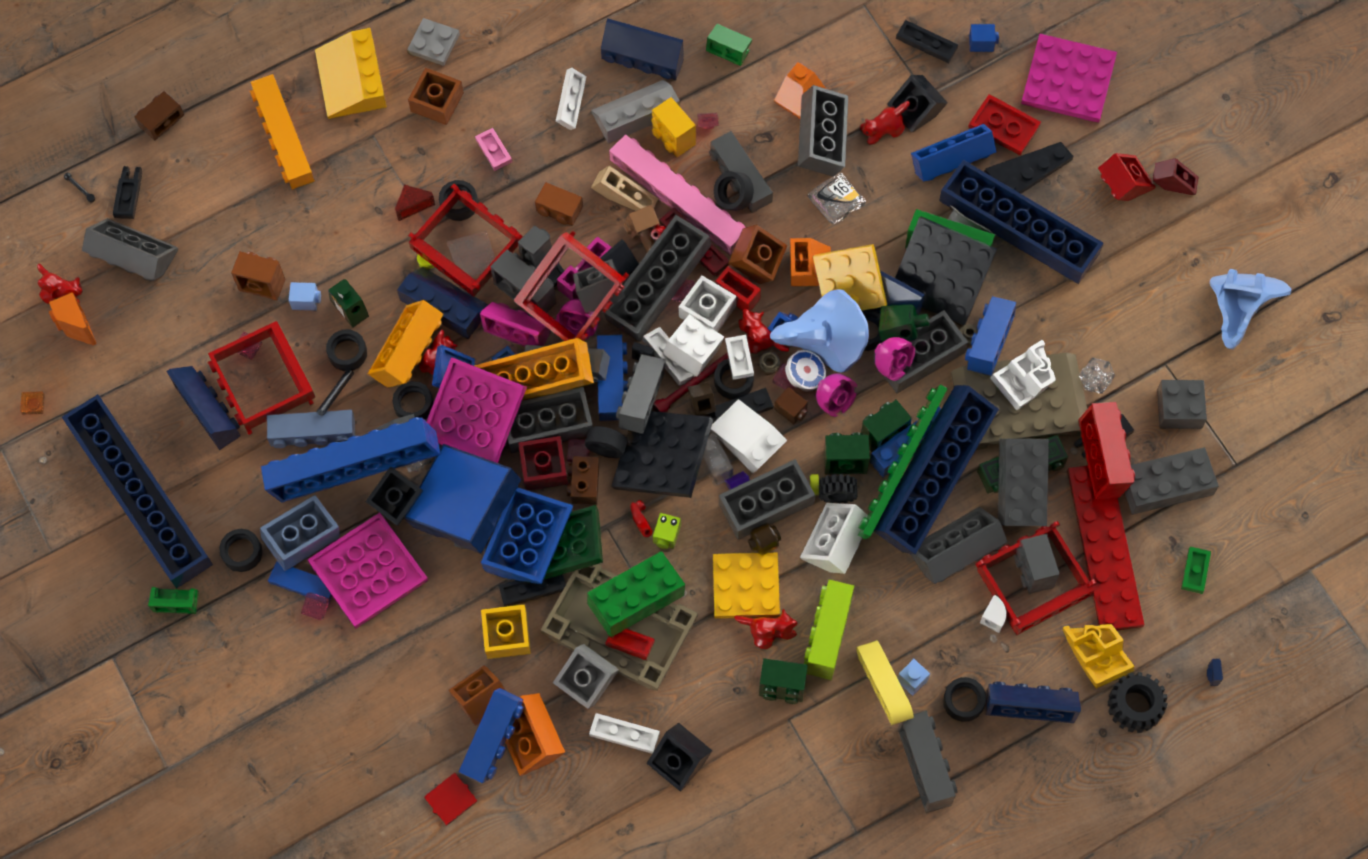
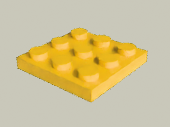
M874 244L813 256L822 297L832 290L841 289L859 305L861 311L887 305Z
M778 552L766 553L764 555L759 553L713 554L714 619L734 618L736 615L747 618L780 616Z

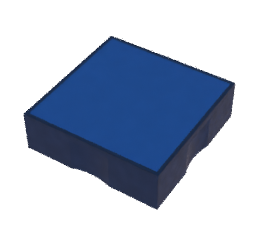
M443 444L440 449L441 455L436 456L419 486L423 490L422 494L404 519L417 530L436 537L449 539L459 546L481 554L496 527L500 514L511 500L521 478L510 467Z

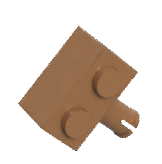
M652 204L629 213L625 219L626 223L623 224L627 235L631 234L632 239L640 237L646 253L655 243L651 236V231L660 224Z

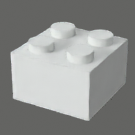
M701 276L679 305V318L685 320L691 314L718 332L736 308V295L706 277Z
M689 314L667 341L663 355L698 377L719 350L724 336Z

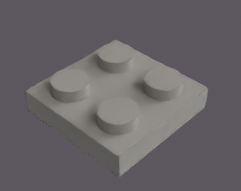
M423 18L407 49L408 54L444 66L460 32L457 29Z

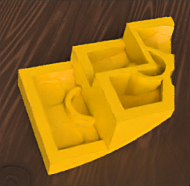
M1112 624L1100 626L1085 625L1084 628L1063 627V632L1073 653L1096 689L1134 671L1135 666L1123 651L1124 640Z

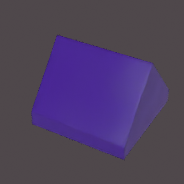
M742 471L724 481L730 490L750 481V478Z

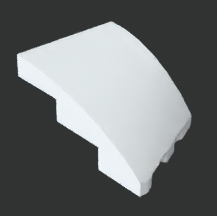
M1043 340L1028 348L1025 353L1012 360L1006 367L994 373L990 378L1016 410L1029 403L1056 381L1054 372L1050 367V359L1046 357L1044 351L1045 343Z

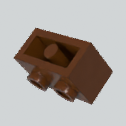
M163 91L160 95L155 96L152 102L145 108L140 109L134 117L138 126L155 141L181 119L184 113L181 106Z
M573 456V464L568 466V476H572L571 484H567V496H571L572 504L597 505L599 457Z

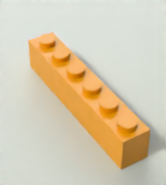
M271 74L252 81L253 90H250L253 102L258 101L259 106L256 109L259 117H264L265 122L262 123L265 133H270L272 137L268 139L272 151L277 150L278 155H275L279 167L283 166L284 168L281 174L285 184L290 183L291 188L295 189L315 182L274 75Z

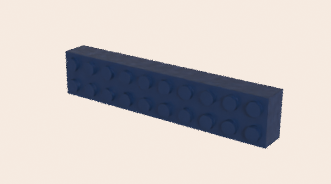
M97 394L62 416V419L175 588L177 589L213 565L211 560L100 396Z

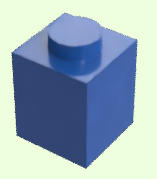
M971 24L969 32L970 52H994L995 44L999 43V32H995V24Z

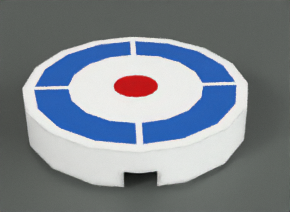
M797 351L787 360L785 368L787 378L794 387H799L802 391L815 390L819 382L826 376L823 361L811 351Z

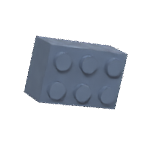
M316 495L260 528L261 539L284 571L340 538L339 526Z

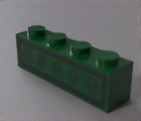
M1058 435L1048 438V471L1062 469L1068 459V455ZM999 457L979 464L977 470L987 494L991 492L998 493Z

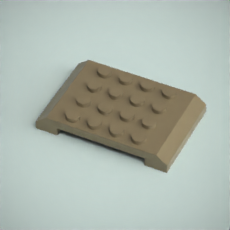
M1071 353L1046 355L1050 359V367L1054 372L1056 381L1018 410L1012 406L990 379V375L967 370L968 365L952 370L953 387L955 385H969L999 409L976 450L986 449L988 445L999 444V438L1039 439L1069 434L1070 437L1081 436L1078 419L1087 410L1076 355ZM1012 360L998 361L993 374L1006 367Z
M600 564L575 570L541 628V633L550 640L572 651L576 647L585 644L619 669L618 674L648 689L658 691L696 621L698 613L681 604L671 603L628 627L627 629L655 639L647 660H643L606 646L605 642L609 635L587 604V592L617 575L602 569Z

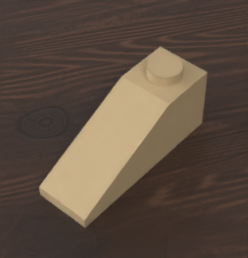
M607 166L599 171L591 187L605 198L635 211L651 204L654 209L658 201L657 197L611 166Z

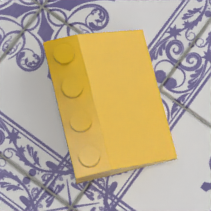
M371 28L351 31L315 49L328 119L387 107Z

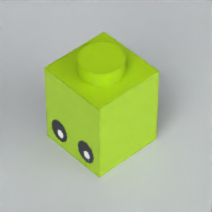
M660 513L653 534V543L657 547L674 549L681 527V518Z

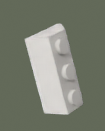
M826 503L800 558L828 572L845 574L862 539L858 536L861 530L858 526L863 517L867 518L868 515L855 504Z

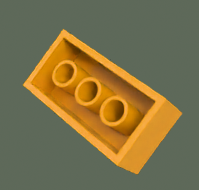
M425 300L406 305L371 366L368 375L387 388L406 384L412 377V369L422 359L421 353L431 343L432 338L430 337L440 327L442 322L440 319L443 313Z

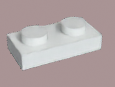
M746 335L725 338L733 380L754 376Z

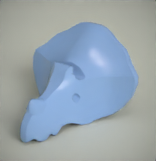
M1230 269L1228 274L1212 277L1209 284L1217 296L1218 305L1223 316L1221 330L1225 346L1228 349H1235L1242 341L1251 318L1257 313L1259 308L1269 299L1290 295L1291 288L1279 279L1266 277L1260 273L1256 275L1237 274V270Z
M838 289L825 294L797 320L775 327L770 333V338L775 343L781 345L795 346L811 351L818 355L829 368L842 373L847 372L861 358L868 343L869 330L867 320L859 305L844 290Z

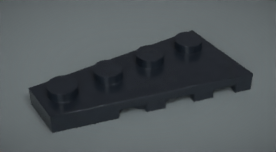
M1062 142L985 168L984 172L1021 194L1072 161L1074 156Z

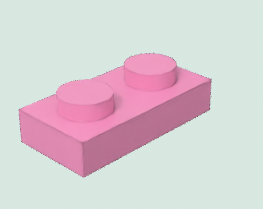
M493 128L475 136L476 142L494 171L512 163V158Z

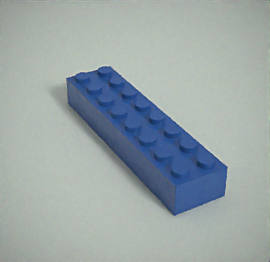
M416 417L406 423L392 424L383 430H372L363 436H352L347 441L332 442L327 447L320 449L313 448L304 454H293L281 461H270L267 465L261 466L265 491L282 503L385 472L390 466L395 469L441 455L436 431L423 418Z

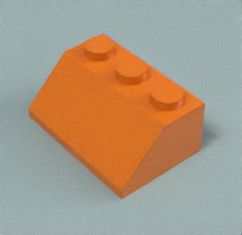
M540 693L520 696V698L524 699L521 705L524 709L518 719L516 718L512 725L515 729L511 738L505 741L520 776L552 763L565 753Z

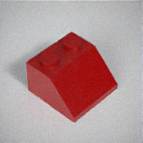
M1115 153L1098 167L1102 180L1109 185L1111 194L1117 200L1130 201L1156 188L1136 155Z

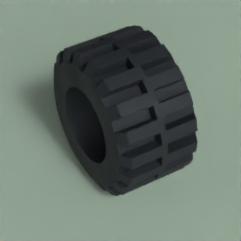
M1132 672L1128 673L1126 677H1121L1116 682L1109 694L1110 698L1107 706H1110L1109 714L1114 715L1112 720L1115 723H1121L1120 728L1128 727V732L1133 733L1134 730H1137V733H1142L1144 729L1148 731L1158 724L1167 708L1168 703L1166 701L1168 697L1167 694H1163L1165 688L1163 685L1159 687L1158 683L1160 681L1157 678L1153 681L1150 679L1152 676L1150 674L1142 676V672H1137L1136 675ZM1129 693L1143 695L1149 703V710L1146 712L1132 710L1127 705L1125 696Z

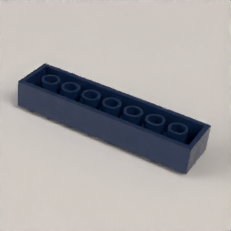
M965 160L961 162L941 190L940 202L948 207L950 205L968 219L987 228L993 234L1077 284L1081 282L1100 255L1103 242Z
M969 385L954 386L900 479L874 529L875 533L902 553L916 555L999 409Z

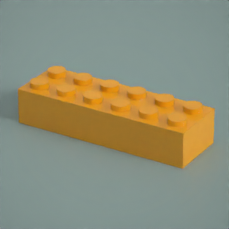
M579 338L474 365L526 386L527 389L522 401L594 383L587 342Z

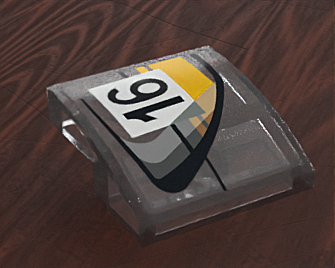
M842 173L829 178L807 194V197L831 224L847 218L850 212L863 207L866 203V200Z

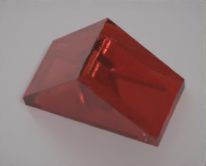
M404 184L395 207L398 221L434 206V196L430 191Z

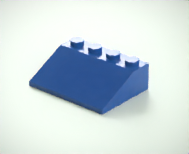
M517 487L508 505L501 513L482 558L481 565L484 571L507 579L542 584L572 512L573 505Z

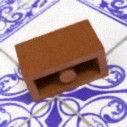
M545 182L535 200L536 211L540 215L552 217L563 225L569 224L573 226L583 208V200L579 195Z

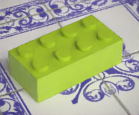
M829 579L827 586H822L819 601L821 606H817L814 625L817 627L812 626L809 638V646L812 647H807L804 657V664L808 665V675L832 680L852 601L854 585Z

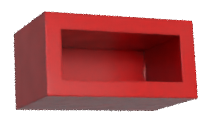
M727 267L715 281L717 285L736 295V307L742 311L743 309L751 311L761 299V289L730 267Z

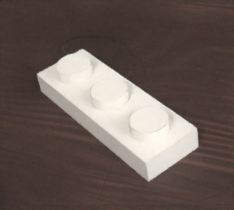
M573 68L566 70L556 122L569 130L576 128L586 76Z
M658 327L644 335L642 341L646 346L654 348L655 357L666 360L665 369L680 386L695 376L663 355L669 337L661 327Z
M596 713L589 735L652 754L656 748L660 731Z

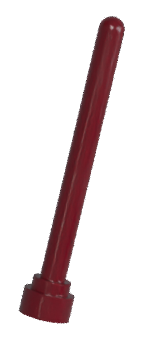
M725 353L705 368L698 377H693L667 398L657 399L654 402L653 410L655 412L668 413L670 405L689 392L688 387L698 385L713 374L718 364L728 359V353Z

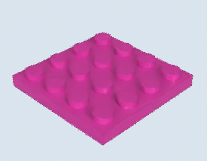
M1039 34L1021 104L1099 123L1117 52Z
M451 357L427 423L436 431L439 444H446L498 463L527 387Z
M380 512L307 559L355 629L428 581L427 576Z

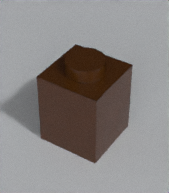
M788 387L775 401L774 410L794 425L797 420L801 421L807 415L808 402Z

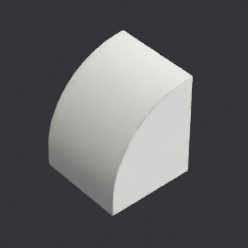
M994 595L980 623L1000 633L1006 619V609L1001 599Z

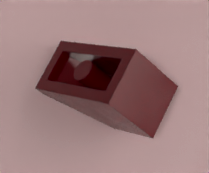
M1173 158L1155 163L1152 181L1167 191L1196 195L1199 177L1178 159Z

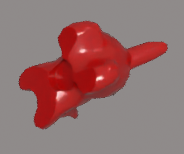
M909 101L902 103L897 108H885L879 116L872 120L865 119L866 122L860 125V129L864 135L869 136L867 139L869 145L876 144L888 133L893 138L903 133L905 126L903 125L901 114L908 108Z
M41 264L37 265L38 271L42 274L41 279L38 280V285L41 288L39 296L42 301L49 304L50 301L73 292L80 304L77 296L81 295L83 290L79 277L73 281H67L57 274L47 271Z
M743 309V319H739L738 324L741 331L748 335L747 342L750 353L757 354L771 346L785 352L790 350L786 345L775 343L770 338L771 331L761 322L764 312L758 313Z
M442 329L434 339L430 347L431 349H427L419 363V368L422 372L434 374L438 346L444 345L453 350H456L455 347L458 346L454 344L449 336L443 337L444 330Z
M782 609L781 615L777 618L760 617L752 619L739 615L734 617L740 624L750 626L754 645L760 649L766 650L772 647L775 638L788 640L797 635L796 631L792 629L798 623L785 612V609Z

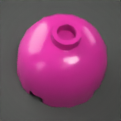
M573 299L566 302L560 309L556 321L577 336L594 312L585 313L580 299ZM598 324L595 326L594 329L590 327L586 333L589 336H593L597 330Z
M900 337L889 338L880 343L875 349L876 368L883 376L892 381L899 380L905 375L903 370L906 366H911L915 357V347L912 346L911 342Z
M831 374L822 379L816 391L818 405L824 412L833 417H837L838 415L836 414L840 411L845 413L856 398L857 393L854 392L855 387H857L856 382L843 374Z

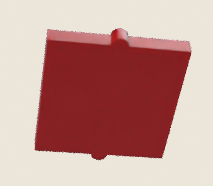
M453 773L424 796L433 808V813L437 814L446 826L477 802V799L469 791V786L464 784L456 773Z

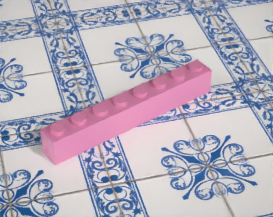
M625 134L609 150L610 161L668 207L678 210L693 226L709 235L712 242L730 256L732 255L742 229L746 228L741 222L733 220L726 210L719 209L715 202L709 197H704L697 187L690 186L680 174H675L671 171L665 162L657 160L650 150L643 149L636 139L629 138Z

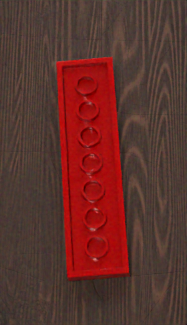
M1088 465L1068 468L1067 473L1089 581L1094 579L1096 582L1093 585L1095 590L1092 596L1098 625L1112 624L1116 631L1144 627V619L1118 498L1095 499Z

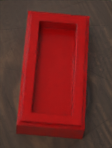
M625 629L611 638L608 636L605 644L610 648L647 660L655 639Z

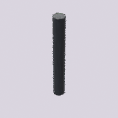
M351 369L345 371L317 409L319 415L324 416L354 375Z

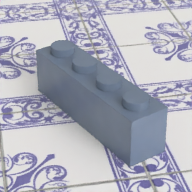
M352 410L327 411L324 416L319 415L317 412L267 415V439L270 446L275 448H284L287 445L304 447L307 444L322 446L332 442L347 441L348 438L355 436V417Z

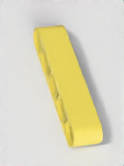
M878 640L856 647L859 661L891 725L913 719L914 715L909 700Z

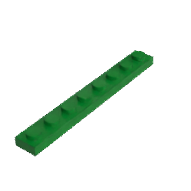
M940 384L936 388H931L928 392L926 406H922L918 411L916 417L919 419L916 425L912 424L908 430L907 436L909 438L906 444L903 442L898 449L897 454L899 457L897 461L891 463L887 471L890 473L887 480L881 482L878 488L880 493L877 499L874 498L868 507L870 512L867 518L863 517L858 526L861 529L858 536L867 539L871 537L948 389Z

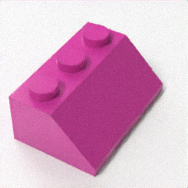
M491 302L480 313L484 332L524 347L525 345L544 346L551 332L550 329L536 318L529 316L522 310L515 311L510 309L504 303L497 304Z

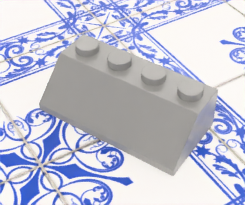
M661 80L592 109L591 113L607 143H611L622 138L625 134L630 135L651 126L652 109L670 97L679 106L680 100L672 85Z

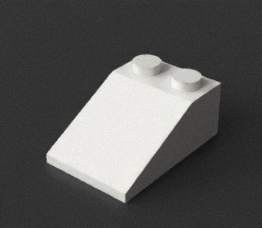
M739 399L712 424L710 430L752 474L787 441L772 424Z

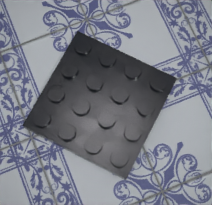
M921 216L918 219L895 279L924 294L923 308L936 314L945 310L951 320L966 325L997 248Z
M651 411L644 433L628 430L626 436L627 445L623 456L619 459L612 487L615 490L691 498L712 427V418L708 416Z

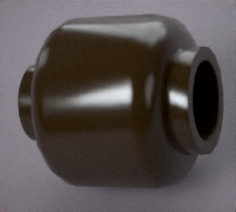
M765 523L750 531L748 544L752 551L756 550L760 555H764L779 547L781 536L775 525L771 526Z

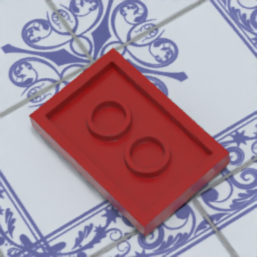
M988 94L970 121L968 128L972 129L985 124L992 131L994 142L1021 156L1039 129L1041 121Z

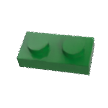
M1189 547L1181 585L1182 590L1203 594L1211 551Z

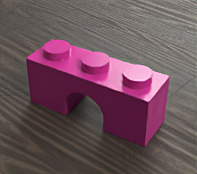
M596 237L587 248L600 258L612 247L599 237ZM583 258L575 268L570 265L557 278L558 290L570 300L577 299L578 295L573 274L588 269L592 265Z

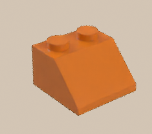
M73 292L49 302L52 309L49 311V314L59 331L63 330L65 335L72 339L90 345L97 344L85 313Z

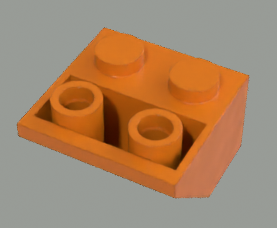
M790 238L791 286H819L813 256L831 252V247L812 238Z

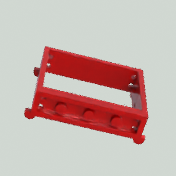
M453 184L451 189L454 191L416 234L410 232L408 235L411 238L409 245L419 256L471 296L475 297L492 277L490 266L506 250L513 253L518 247V241L523 236L513 226L508 227L505 225L504 220L497 214L492 215L488 212V208L483 203H476L472 200V196L467 191H461L457 185ZM458 200L511 240L477 280L473 279L424 241Z
M574 231L570 234L565 232L559 236L513 301L562 340L567 341L579 338L585 341L589 336L586 332L590 327L594 329L601 319L598 316L602 311L605 313L610 308L612 297L614 295L618 296L625 287L622 284L629 277V274L625 273L622 276L577 241L574 238L576 235ZM568 248L572 249L615 283L577 336L531 301Z
M277 321L208 353L211 361H208V364L213 373H218L220 378L216 380L222 391L226 389L229 396L225 398L230 408H236L238 413L234 416L239 426H245L249 435L253 434L252 428L267 421V415L283 414L307 401L310 405L314 404L312 399L316 398ZM271 337L299 393L245 419L217 362Z
M1055 521L1049 527H1040L1030 537L1025 535L1019 538L1017 543L1012 546H1003L998 550L999 553L993 556L988 554L975 564L978 573L992 596L996 595L1003 602L1006 609V619L1016 636L1092 596L1095 590L1093 588V585L1096 584L1095 580H1088L1056 527L1060 526L1058 521ZM1047 534V537H1050L1079 586L1016 617L988 568L1015 555L1021 540Z

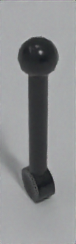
M70 173L64 174V179L69 180L86 196L88 202L92 203L95 201V196L82 188L72 178Z

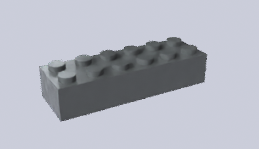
M675 215L624 283L623 292L625 298L621 299L618 303L612 304L604 313L606 321L640 342L711 247L710 236Z

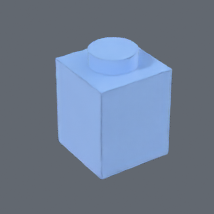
M291 282L289 292L291 309L317 311V303L321 302V291H318L316 284Z
M913 659L898 674L897 679L913 696L928 681L930 673Z

